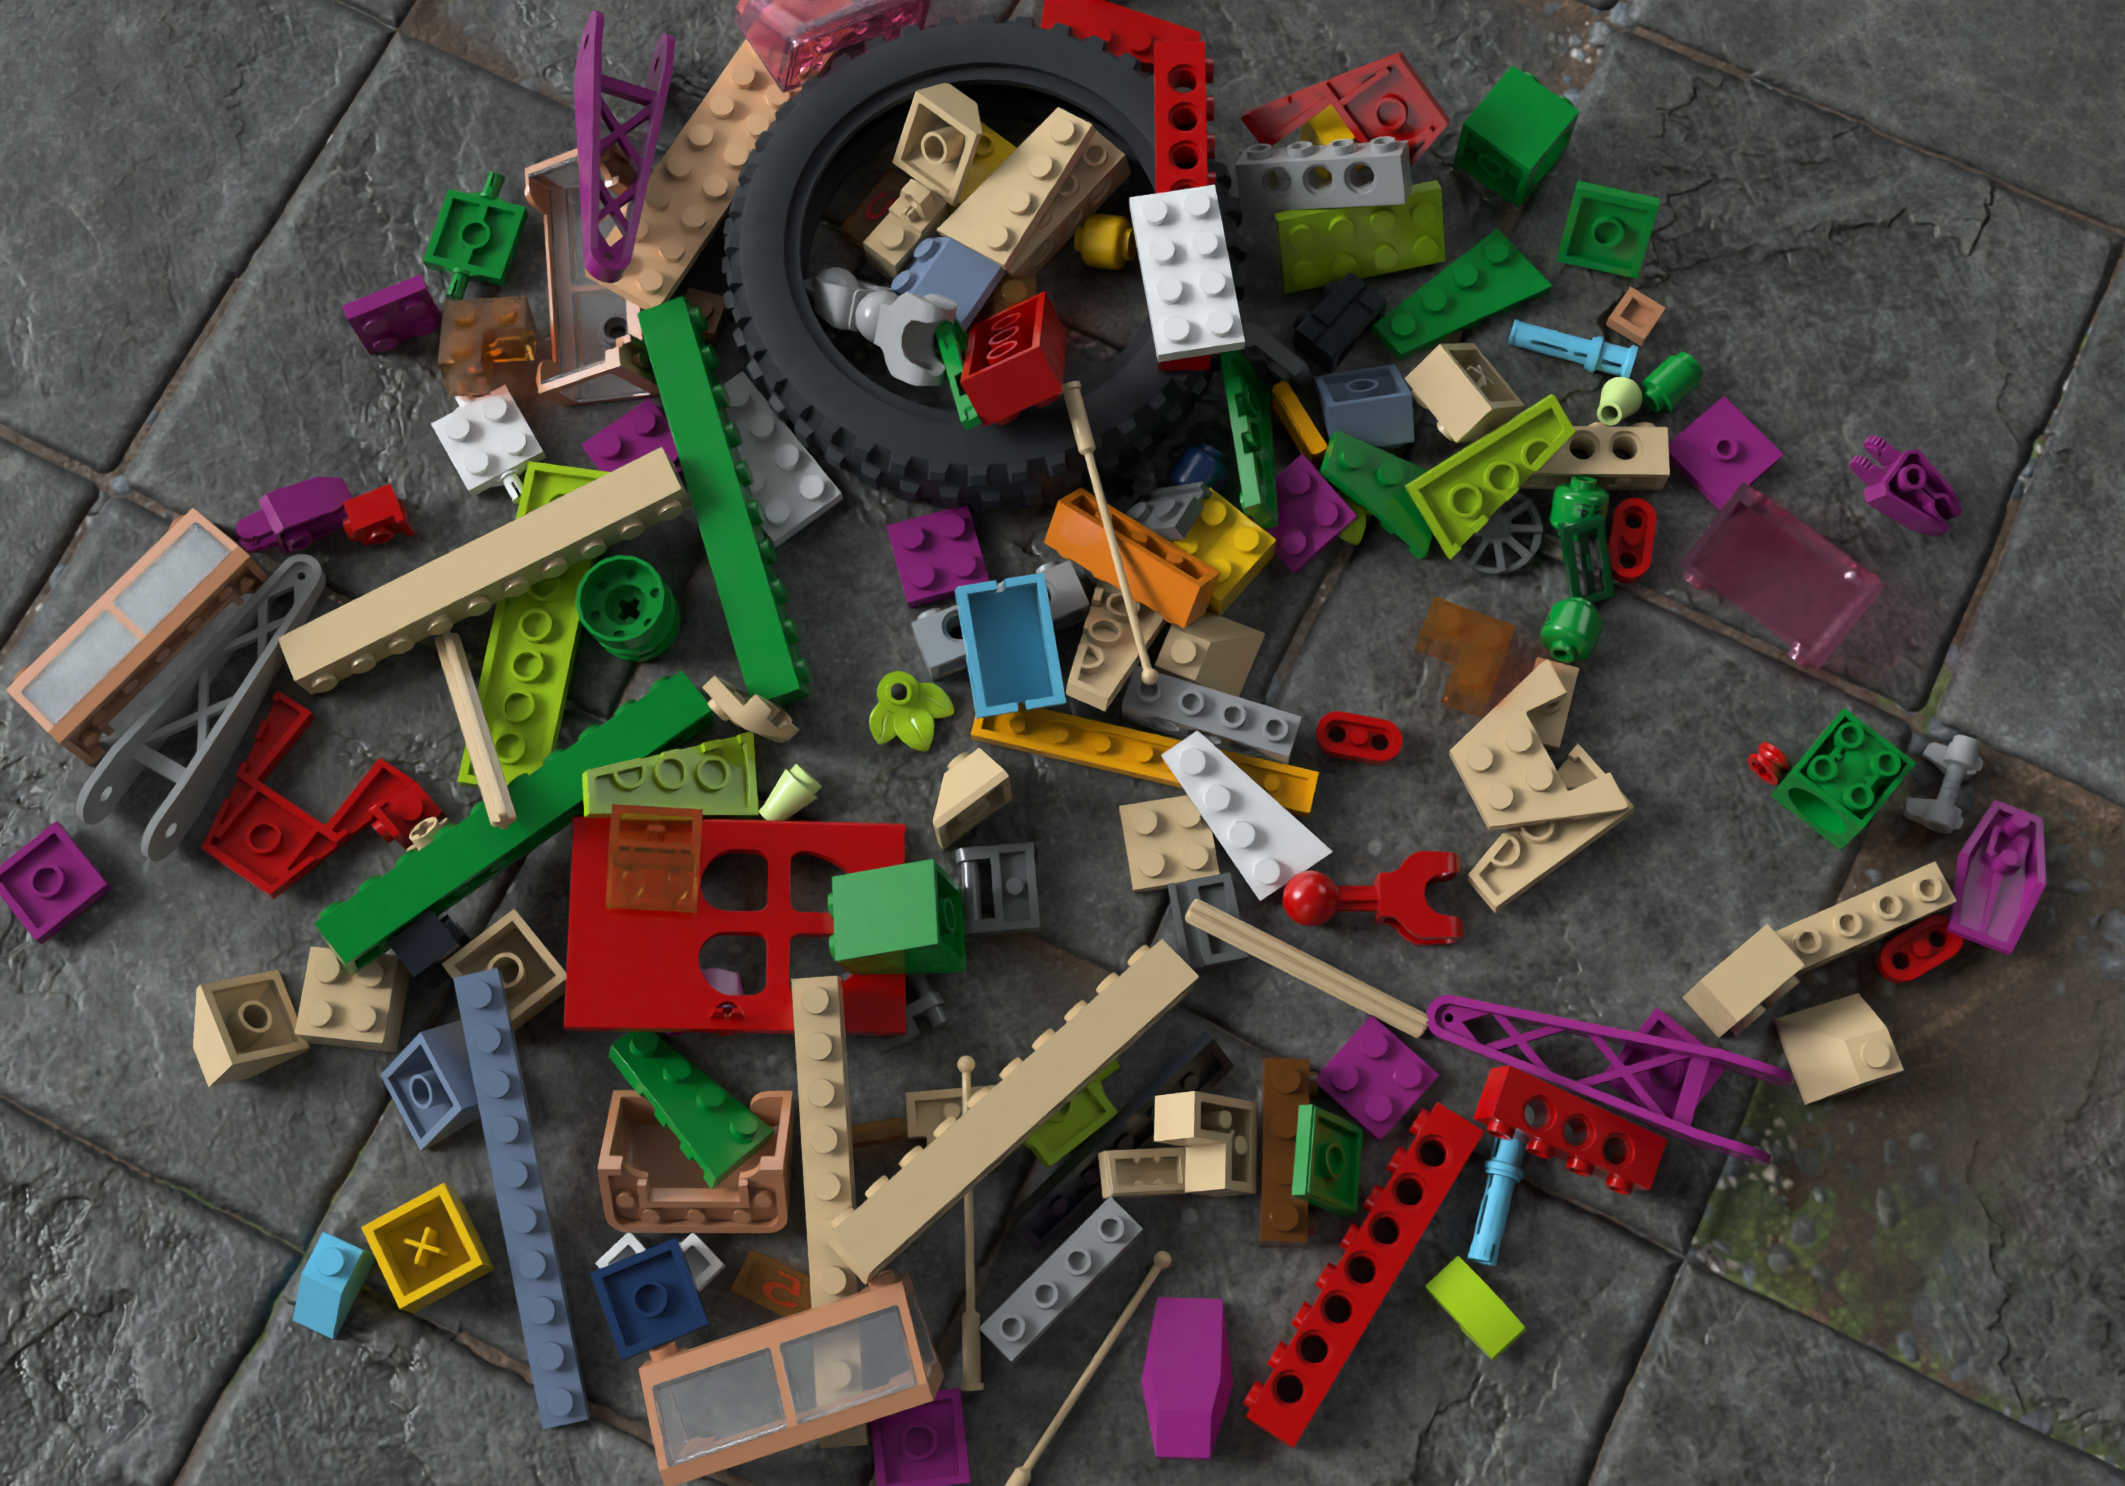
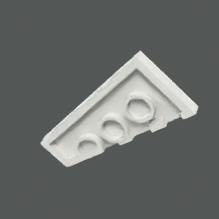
M1195 731L1161 755L1259 901L1288 883L1296 874L1307 870L1333 852L1199 731Z

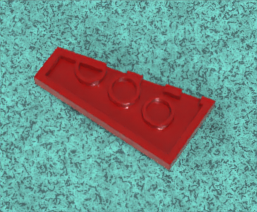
M1044 0L1041 28L1052 29L1055 23L1071 26L1074 37L1082 40L1095 35L1106 40L1108 51L1120 57L1124 53H1130L1141 60L1142 71L1154 72V42L1201 41V32L1105 0Z

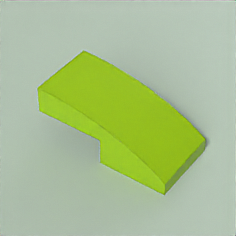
M1459 1256L1425 1285L1427 1293L1460 1325L1461 1330L1493 1362L1527 1331L1525 1326L1503 1301Z

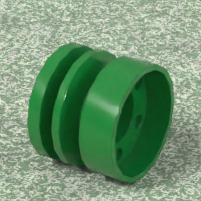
M616 555L601 560L586 572L578 586L575 604L580 621L609 654L623 661L643 662L658 657L672 645L680 631L682 613L677 597L649 563L635 556ZM633 611L640 614L636 619L629 617V615Z

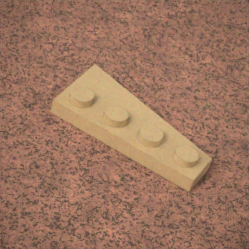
M1058 107L959 206L937 231L942 237H950L999 265L1004 270L1009 271L1094 136L1095 128L1091 123Z
M1098 580L1090 611L1084 625L1083 635L1069 676L1066 695L1106 711L1140 662V657L1122 591L1108 582ZM1134 601L1144 642L1148 650L1167 621L1162 615L1143 603Z
M1579 744L1573 748L1568 755V759L1557 770L1568 791L1605 775ZM1622 793L1629 807L1626 812L1611 815V813L1591 815L1589 818L1572 820V818L1546 821L1545 824L1509 828L1506 833L1501 834L1470 871L1468 882L1494 913H1497L1632 815L1634 805Z

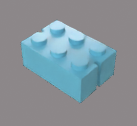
M1044 572L1006 578L1002 582V592H996L998 589L996 580L957 586L955 590L976 719L1016 713L1018 711V703H1022L1023 711L1059 706L1066 703Z

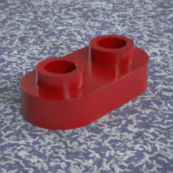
M1629 498L1622 501L1615 509L1611 519L1608 549L1612 577L1622 583H1633L1640 580L1650 566L1657 516L1654 508L1643 499ZM1625 520H1636L1639 528H1629ZM1621 558H1628L1632 561L1633 567L1625 568L1620 564L1619 560Z
M1333 711L1324 715L1318 722L1315 732L1316 744L1324 754L1373 765H1386L1394 761L1399 755L1403 743L1401 731L1391 721L1342 711ZM1332 731H1339L1344 735L1345 739L1342 742L1336 743L1329 738V734ZM1375 739H1382L1386 742L1387 748L1382 751L1376 750L1371 742Z
M1943 915L1931 916L1891 939L1880 948L1876 959L1878 970L1886 980L1892 983H1909L1954 956L1960 950L1963 938L1947 932L1949 917ZM1930 934H1936L1941 938V947H1935L1930 943ZM1894 955L1904 959V969H1898L1894 966L1892 962Z

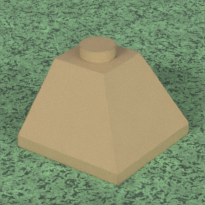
M947 83L917 90L892 162L918 182L928 186L929 189H932L936 195L951 206L958 204L982 135L977 103Z
M1205 611L1204 615L1184 629L1172 624L1154 669L1161 674L1240 697L1265 633Z
M980 748L971 754L966 751L958 755L949 763L947 767L949 770L944 773L933 818L937 841L943 850L1012 800L1009 775Z
M278 970L200 984L197 987L193 1049L208 1087L248 1079L298 1056L310 1048L307 1041L295 1035L298 1017Z
M1859 993L1773 1020L1805 1105L1890 1079L1903 1071L1887 1027Z

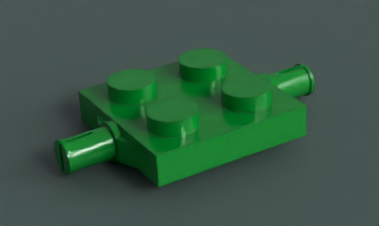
M494 171L488 172V177L481 193H464L451 189L447 191L423 262L428 269L449 273L453 276L446 293V297L451 301L455 302L456 299L458 303L463 302L469 281H483L504 286L529 213L526 207L507 203L499 198L505 177L496 172V175Z

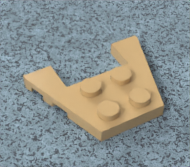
M1549 659L1543 661L1450 750L1449 755L1489 831L1545 824L1546 821L1560 819L1589 818L1591 815L1611 813V815L1621 814L1628 810L1629 806L1610 772L1568 791L1527 715L1566 697L1567 692Z

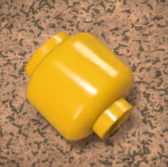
M1092 214L1086 219L1083 227L1079 226L1076 229L1074 247L1076 251L1081 253L1082 260L1088 267L1118 270L1122 269L1128 261H1132L1135 257L1137 245L1134 228L1131 227L1126 217Z

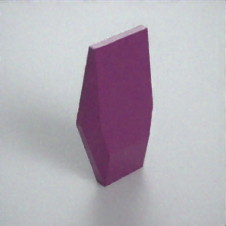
M1997 800L1990 804L1958 854L1953 886V895L1956 902L1950 907L1947 932L2008 956L2012 953L2046 886L2043 818Z
M1157 1297L1141 1379L1157 1460L1211 1461L1234 1388L1223 1299Z

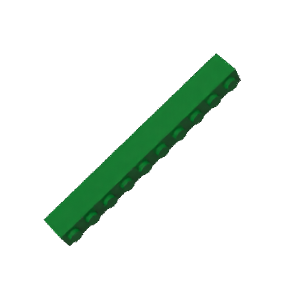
M684 296L638 312L637 317L749 698L751 699L757 694L780 706H784L812 696L808 685L809 682L813 681L812 672L807 660L804 657L800 658L796 645L797 642L801 641L800 632L795 620L792 617L788 618L784 603L789 602L788 592L783 580L780 577L776 578L772 565L777 562V555L770 539L764 538L761 524L766 522L761 504L757 499L753 500L749 485L754 484L753 475L746 460L741 461L738 446L742 445V438L734 421L730 422L726 408L731 406L730 398L724 384L718 383L715 369L719 368V361L712 345H707L703 332L708 330L705 315L699 306L694 307Z
M682 670L673 677L669 675L663 676L650 687L649 693L638 701L631 699L622 704L615 711L614 717L601 726L600 724H594L582 732L578 738L579 741L566 750L560 748L549 754L544 759L542 767L530 775L523 773L514 778L507 787L517 818L515 822L509 824V828L502 830L500 827H493L491 825L484 801L482 800L472 808L469 817L457 825L451 823L441 828L433 836V841L421 850L412 849L403 854L396 861V867L383 876L377 874L368 878L359 886L358 893L345 902L339 900L326 907L321 912L320 919L314 922L320 936L352 977L389 951L391 947L387 942L430 909L438 916L570 825L573 816H583L582 774L585 771L636 758L643 759L659 755L662 752L679 749L713 725V710Z

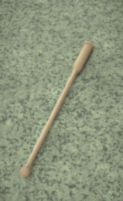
M1080 381L1067 382L1063 384V392L1061 394L1064 395L1079 453L1083 454L1086 459L1143 668L1141 680L1146 685H1153L1158 680V673L1150 664L1093 456L1096 446L1080 392L1082 388Z
M967 1055L960 1057L957 1062V1067L962 1072L963 1114L969 1110L966 1104L971 1098V1072L975 1068L974 1059ZM972 1189L964 1196L966 1311L962 1314L963 1383H961V1391L984 1390V1383H981L980 1314L975 1310Z
M1158 1251L1154 1255L1153 1267L1024 1465L1014 1470L1005 1486L1028 1485L1032 1478L1030 1471L1160 1271L1170 1266L1171 1256L1168 1252Z

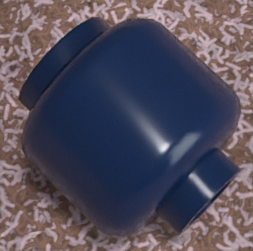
M1200 442L1198 447L1189 445L1183 450L1170 472V481L1175 486L1204 482L1208 488L1211 487L1220 495L1232 475L1231 468L1226 464L1229 457L1204 442Z

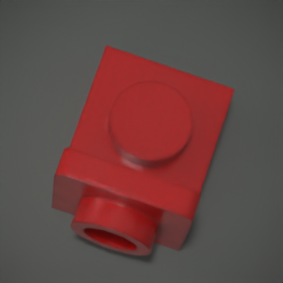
M416 781L382 809L376 803L369 808L378 819L372 824L378 834L387 844L396 840L405 850L413 844L409 835L416 825L427 818L435 817L440 822L446 817Z

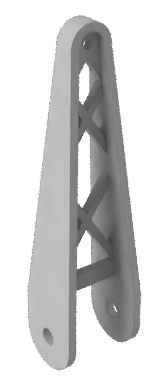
M296 554L286 559L110 748L79 794L76 804L78 819L89 825L97 824L105 819L114 810L142 770L147 767L176 785L150 820L142 838L141 852L143 856L151 861H160L179 845L201 814L285 660L278 638L305 624L326 585L325 573L314 557L307 554ZM302 575L306 576L302 580L299 579ZM294 590V605L287 616L268 624L269 608L279 596ZM258 623V628L253 630V628ZM274 634L268 643V636ZM258 641L257 661L235 695L209 706V689L213 679L236 650ZM198 700V711L185 717ZM222 713L209 733V719ZM198 724L197 753L187 768L157 752L169 736Z

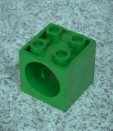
M1512 65L1463 123L1453 163L1519 209L1566 153L1580 111L1574 107L1568 98L1563 95H1556L1541 85L1533 74L1522 72Z
M1843 708L1770 796L1841 850L1867 825L1916 762L1847 709Z

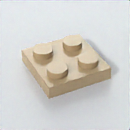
M1188 795L1119 806L1133 894L1166 889L1169 883H1182L1190 879L1220 874L1212 830Z

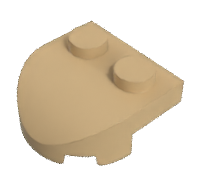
M715 675L702 687L712 698L708 702L710 708L724 721L729 719L737 727L741 726L775 742H787L799 731L792 724V718L780 705L755 694L750 699L740 687Z

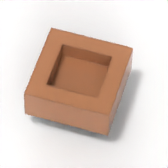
M689 287L685 298L694 307L699 306L702 309L708 324V330L703 332L704 337L717 341L727 314L724 297Z
M1630 287L1608 318L1606 325L1639 346H1642L1663 316L1666 308Z

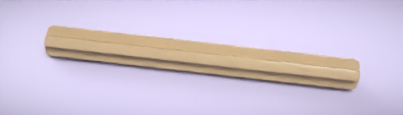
M449 630L436 637L435 645L489 821L493 827H500L502 830L507 829L509 824L516 821L517 815L461 638L458 633H451Z
M1195 899L1191 903L1185 916L1187 923L1415 1038H1419L1426 1031L1428 1026L1426 1021H1429L1426 1013L1200 899Z

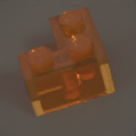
M527 295L444 301L438 366L449 397L491 394L493 363L534 360L536 325Z
M1434 596L1414 650L1454 665L1441 704L1479 718L1482 717L1515 631V625Z

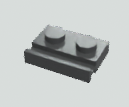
M1204 482L1145 490L1142 494L1145 501L1134 505L1126 515L1168 541L1185 539L1204 508L1201 501L1210 498L1213 493Z
M1231 872L1190 879L1182 883L1168 884V893L1181 957L1192 969L1203 967L1205 969L1248 960L1247 952L1187 923L1185 920L1186 913L1195 899H1200L1240 919Z

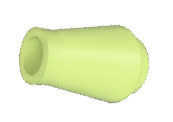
M1616 377L1609 380L1603 386L1600 406L1597 409L1598 419L1603 424L1609 426L1616 425L1620 420L1633 415L1639 410L1642 404V392L1637 383L1629 378Z
M796 763L790 771L788 769L784 770L767 801L758 812L766 820L786 821L818 797L815 794L822 786Z

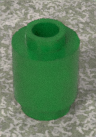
M1679 352L1676 356H1669L1641 382L1640 388L1644 404L1654 412L1671 413L1699 386V379L1703 376L1700 364L1685 352Z

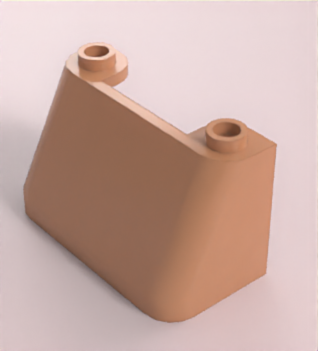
M613 1090L597 1168L604 1214L610 1226L621 1232L773 1233L781 1230L786 1225L790 1199L794 1124L793 1091H764L752 1098L749 1110L774 1130L771 1141L714 1189H711L703 1179L705 1172L696 1160L689 1161L679 1148L681 1141L669 1126L664 1128L654 1116L656 1109L647 1097L639 1096L635 1090Z

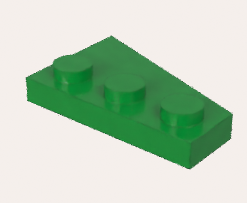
M1341 431L1333 433L1330 437L1320 474L1357 506L1363 505L1381 521L1379 525L1390 535L1395 533L1410 546L1408 550L1415 557L1421 559L1427 555L1433 533L1405 488V485L1428 470Z

